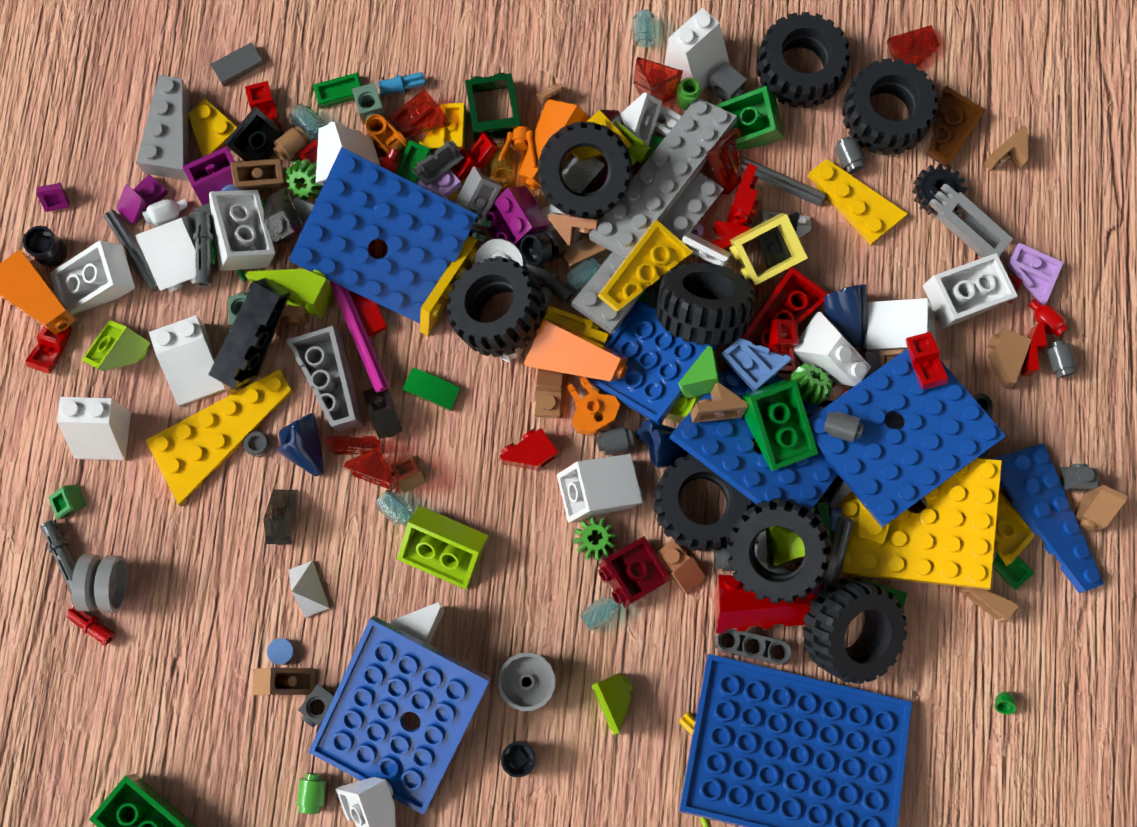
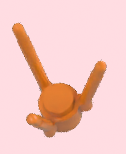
M524 126L515 127L513 133H507V140L498 161H503L512 143L514 149L521 152V166L529 148L532 167L535 168L537 164L533 144V131ZM521 177V183L524 184L525 180Z

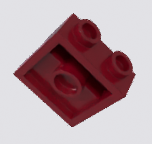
M645 536L603 559L598 564L600 567L598 570L600 578L603 582L610 583L614 590L612 591L613 599L618 605L623 604L624 608L671 580V577Z

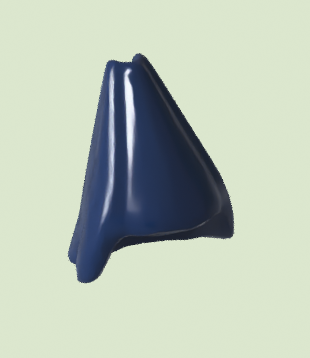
M866 284L846 287L829 293L824 297L826 311L824 316L854 347L865 344Z
M312 412L279 431L281 446L277 447V451L303 470L317 477L324 474V464L315 413Z
M645 420L642 423V428L636 431V438L648 445L649 456L655 467L664 468L669 465L671 466L676 459L688 454L686 450L669 438L675 428Z

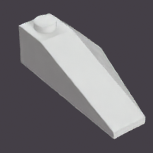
M372 777L336 788L347 820L353 819L356 827H396L395 804L392 799L393 790L385 779Z

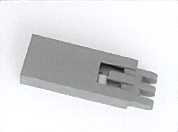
M943 184L941 190L944 193L938 191L935 195L936 199H932L929 202V205L938 212L936 218L981 258L995 253L1000 257L1013 238L961 192L957 193L949 185ZM956 206L966 214L963 220L959 218L962 213L954 209Z

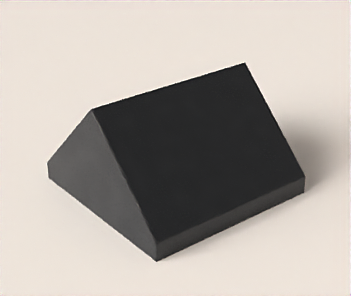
M254 107L224 144L244 161L269 160L274 154V141L285 132L257 107Z

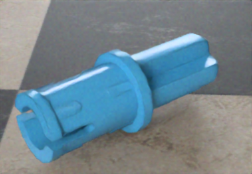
M422 72L402 77L398 74V77L378 81L381 96L400 91L405 93L404 90L425 85V78Z

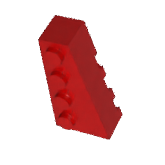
M791 267L782 275L751 319L748 331L741 338L750 341L753 345L769 348L772 320H796V325H798L824 302V297L828 293Z
M718 574L714 595L716 634L725 633L726 629L735 628L739 632L747 631L748 627L755 626L769 629L775 624H784L786 627L806 625V622H804L805 614L809 613L811 608L809 605L812 600L818 598L817 593L822 589V586L820 584L816 590L813 589L803 599L799 597L792 603H786L783 600L779 604L770 603L771 599L764 598L762 601L755 598L757 594L751 590L747 593L742 588L744 584L741 581L737 582L733 575Z

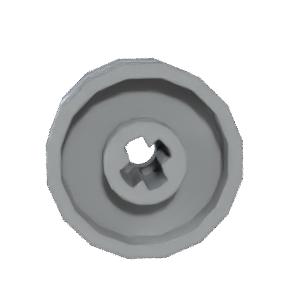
M83 554L79 557L75 565L71 585L72 601L77 611L94 612L98 608L100 612L117 613L121 610L128 584V569L124 557L107 555L102 559L101 556L94 554Z
M519 653L510 657L502 665L498 675V690L502 699L510 707L520 711H535L543 707L551 699L555 689V674L551 665L542 656L534 653ZM525 677H530L532 680V684L529 687L522 685V679H525Z

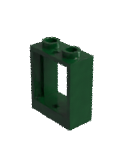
M497 73L489 77L475 76L465 80L475 142H477L483 132L492 139L506 138L508 132L513 133L515 127L521 126L512 73ZM508 88L513 117L478 122L473 93Z

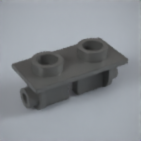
M453 140L450 142L446 141L443 146L435 151L433 156L430 154L421 162H417L416 167L412 171L427 186L461 162L464 157L457 150L458 147Z

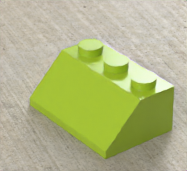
M419 505L407 523L397 560L466 590L481 559L489 535Z

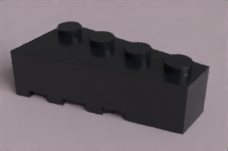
M266 277L250 284L247 296L208 374L209 376L233 389L258 377L291 291Z

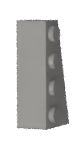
M158 75L136 160L144 174L189 181L182 166L191 163V153L189 152L190 119L188 116L190 112V92L182 78Z

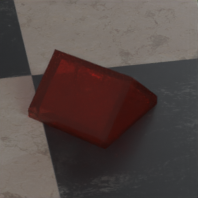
M637 57L633 84L640 96L643 93H648L661 100L663 104L676 97L677 86L681 82L683 70Z
M379 447L345 462L343 467L351 476L398 493L399 486L386 457Z

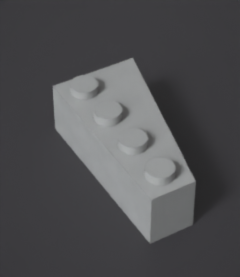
M330 326L287 339L286 342L292 349L295 359L302 368L307 378L306 380L313 389L331 427L339 432L363 426L342 334L334 326Z

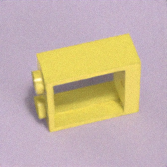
M780 213L730 240L732 246L729 247V250L735 261L739 259L743 267L740 269L741 274L745 280L750 281L753 285H757L808 258L785 213ZM777 226L792 257L756 275L742 244Z

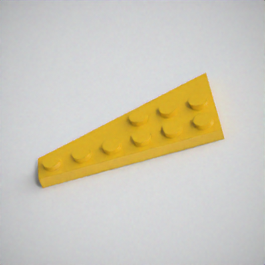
M280 369L146 439L179 506H182L187 500L186 498L195 489H198L204 483L203 481L243 443L245 437L255 431L260 426L259 424L270 413L272 414L292 393Z

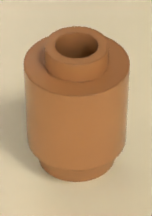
M299 126L290 128L274 141L275 148L273 150L281 160L286 159L290 161L307 146L310 139Z

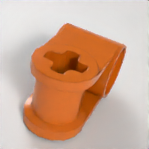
M375 114L367 118L365 126L368 137L372 138L373 143L384 156H388L391 148L400 151L407 147L408 142L404 136L395 130L384 117ZM376 126L382 127V130L379 132L372 131Z

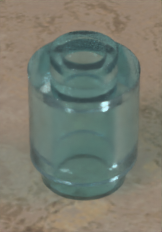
M639 10L632 16V38L638 47H649L653 45V41L656 38L655 15L649 10Z
M298 104L290 113L292 123L296 127L302 128L309 139L318 138L319 128L325 126V121L304 104Z
M594 258L584 260L567 274L569 278L567 280L568 285L575 292L577 290L580 292L601 266Z
M389 489L375 503L379 507L378 511L395 526L400 524L406 525L413 515L411 513L413 507L397 492H392Z
M602 596L585 607L584 612L580 616L591 632L594 629H601L616 619L618 616L615 612L619 611V608L611 597L606 599L605 596Z

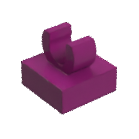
M60 182L37 187L36 194L45 212L69 208L70 201Z

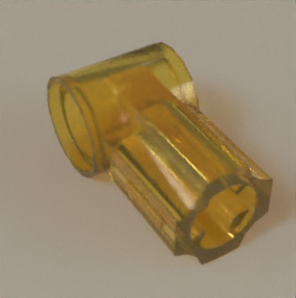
M496 143L499 149L491 157V177L496 181L501 178L508 179L505 182H500L502 188L498 194L501 195L508 187H514L511 146L503 161L499 162L498 158L505 143Z

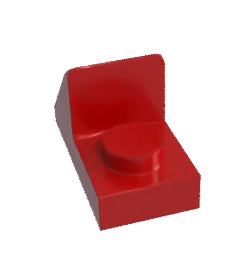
M715 221L713 230L719 238L711 243L730 252L729 247L732 246L730 240L751 228Z

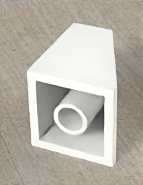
M703 7L668 39L664 66L680 81L685 78L697 80L700 84L701 92L708 86L710 77L725 62L730 64L720 23Z
M330 122L328 125L319 128L316 183L324 185L341 147L380 166L372 138L362 134L361 131L347 128L340 122Z
M190 216L176 219L135 235L160 291L168 288L169 292L183 287L182 282L190 280L192 284L195 283L196 245L193 241L195 228Z
M928 298L867 302V334H865V344L863 346L865 349L867 348L868 352L879 356V351L906 350V338L931 332L935 340V311Z
M817 312L798 339L799 345L793 347L794 355L802 363L807 365L814 364L816 368H821L824 373L829 374L828 378L833 383L856 386L863 380L871 368L865 359L821 312Z
M60 397L57 423L75 459L126 461L130 411L112 398Z
M631 454L577 461L557 474L568 523L630 509L643 503L642 490L638 485L636 466L632 461Z

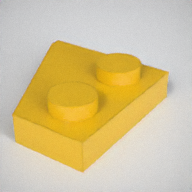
M465 103L441 104L436 112L435 119L431 121L427 128L428 134L424 141L419 142V144L435 152L446 141L450 142L453 140L458 147V151L464 148Z

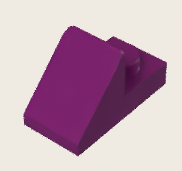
M149 174L134 189L127 184L124 186L116 210L135 226L144 217L142 213L147 211L148 206L161 201L168 194V191Z

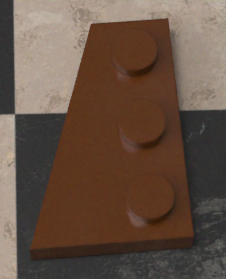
M945 86L927 156L947 168L986 110L948 86Z

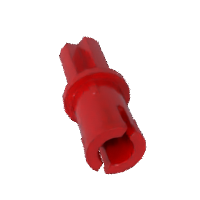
M74 605L66 612V618L83 629V634L91 635L103 646H107L114 638L115 632L100 623L97 616L92 617L85 611H77Z

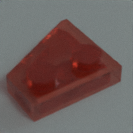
M932 25L889 37L886 42L894 62L897 59L904 60L905 64L910 65V63L917 65L916 68H919L940 46Z
M423 89L388 117L396 130L404 138L452 124L426 89Z
M731 129L706 153L716 182L724 188L722 194L729 195L742 180L740 168L741 151H736V137L741 136L740 129Z
M326 435V446L333 455L383 454L384 444L376 436L357 438Z

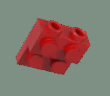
M748 163L731 206L727 223L743 226L746 225V222L752 223L760 202L755 200L758 191L754 190L759 177L754 175L757 166Z

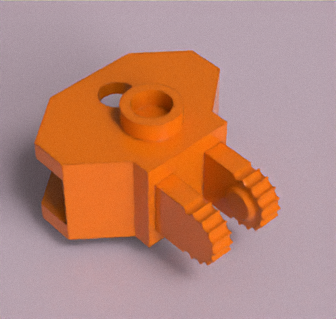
M581 377V385L588 393L585 397L580 398L578 391L572 384L566 386L575 401L576 407L572 426L578 434L594 435L614 423L620 403L615 396L599 394L597 390L594 391L587 378ZM600 416L603 420L597 422L594 418Z

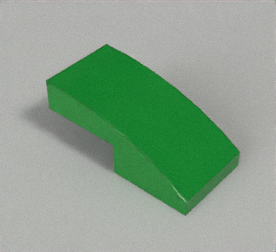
M412 368L402 390L449 411L460 388L434 375Z

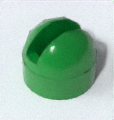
M1003 691L996 696L994 707L997 712L1010 715L1016 711L1017 701L1012 693Z

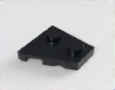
M798 212L787 216L797 233L800 215ZM777 226L756 237L768 269L792 257Z

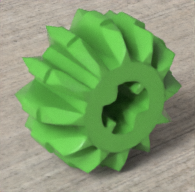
M309 159L297 160L292 166L287 168L286 173L288 175L284 181L289 183L286 190L294 191L293 197L300 196L301 200L304 201L308 199L314 200L318 197L323 185L316 183L317 163L311 164Z
M803 363L797 370H794L789 379L796 380L802 401H806L808 405L814 404L819 406L830 396L833 390V381L828 378L829 374L824 373L821 368H816L814 364L807 365Z
M591 517L590 526L585 521L581 522L584 531L575 529V534L581 537L575 538L573 542L574 544H583L577 549V552L580 554L587 550L585 555L587 560H589L591 553H595L596 561L600 560L599 552L608 557L609 551L605 547L614 549L616 546L608 541L614 540L617 537L614 533L608 534L613 526L610 524L603 528L605 522L603 518L600 519L599 525H595V518ZM592 533H597V537L601 536L602 538L597 545H593V541H588Z

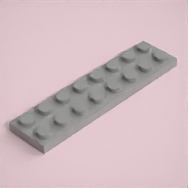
M700 98L692 103L630 181L629 189L621 202L605 213L598 222L597 229H593L590 232V240L626 258L655 220L660 222L737 123V116Z
M698 172L660 223L682 241L686 233H692L722 195L724 188ZM614 252L605 260L571 304L573 308L610 334H612L646 291L645 289L617 312L597 296L625 259Z

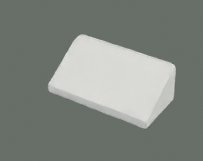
M690 232L686 233L682 238V242L693 251L692 254L712 264L721 265L722 268H725L731 257L730 252Z

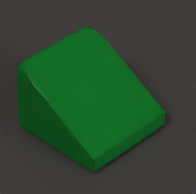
M78 485L63 486L48 497L57 520L86 507V502Z

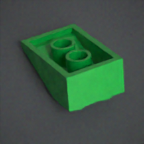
M767 86L715 105L736 115L737 123L712 155L760 147L785 138L776 95Z
M783 380L739 396L747 402L748 408L744 413L745 421L771 471L818 454L796 380Z

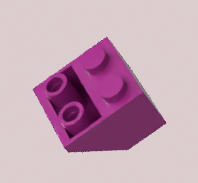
M227 146L182 166L202 205L210 203V192L221 191L225 186L233 184L230 163L236 161Z
M527 186L508 187L493 202L490 210L485 215V217L493 221L491 227H487L493 239L510 241L517 248L520 247L524 236L546 230L550 226Z

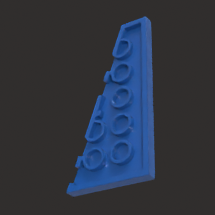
M1041 443L991 459L1002 460L1000 489H1004L1010 496L1012 506L1034 535L1038 534L1044 541L1046 551L1049 554H1054L1060 562V569L1078 593L1104 585L1045 444Z

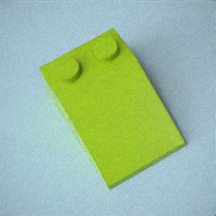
M306 269L248 271L245 275L250 283L266 277L288 289L291 293L287 305L305 307L309 314L320 319L323 318L334 296V292L330 283L325 278V274L317 270L312 272Z

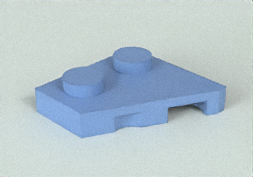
M742 338L736 340L720 356L753 391L760 389L791 362L790 356H781L770 352L769 348L753 345L750 341Z

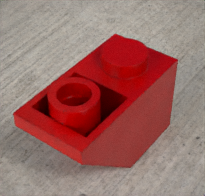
M542 428L537 431L532 429L522 436L523 440L518 444L511 443L503 448L500 461L503 465L538 471L556 459L558 451Z

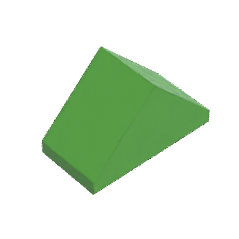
M710 346L706 347L678 383L682 395L686 398L709 394L716 383L721 384L717 359L713 348Z

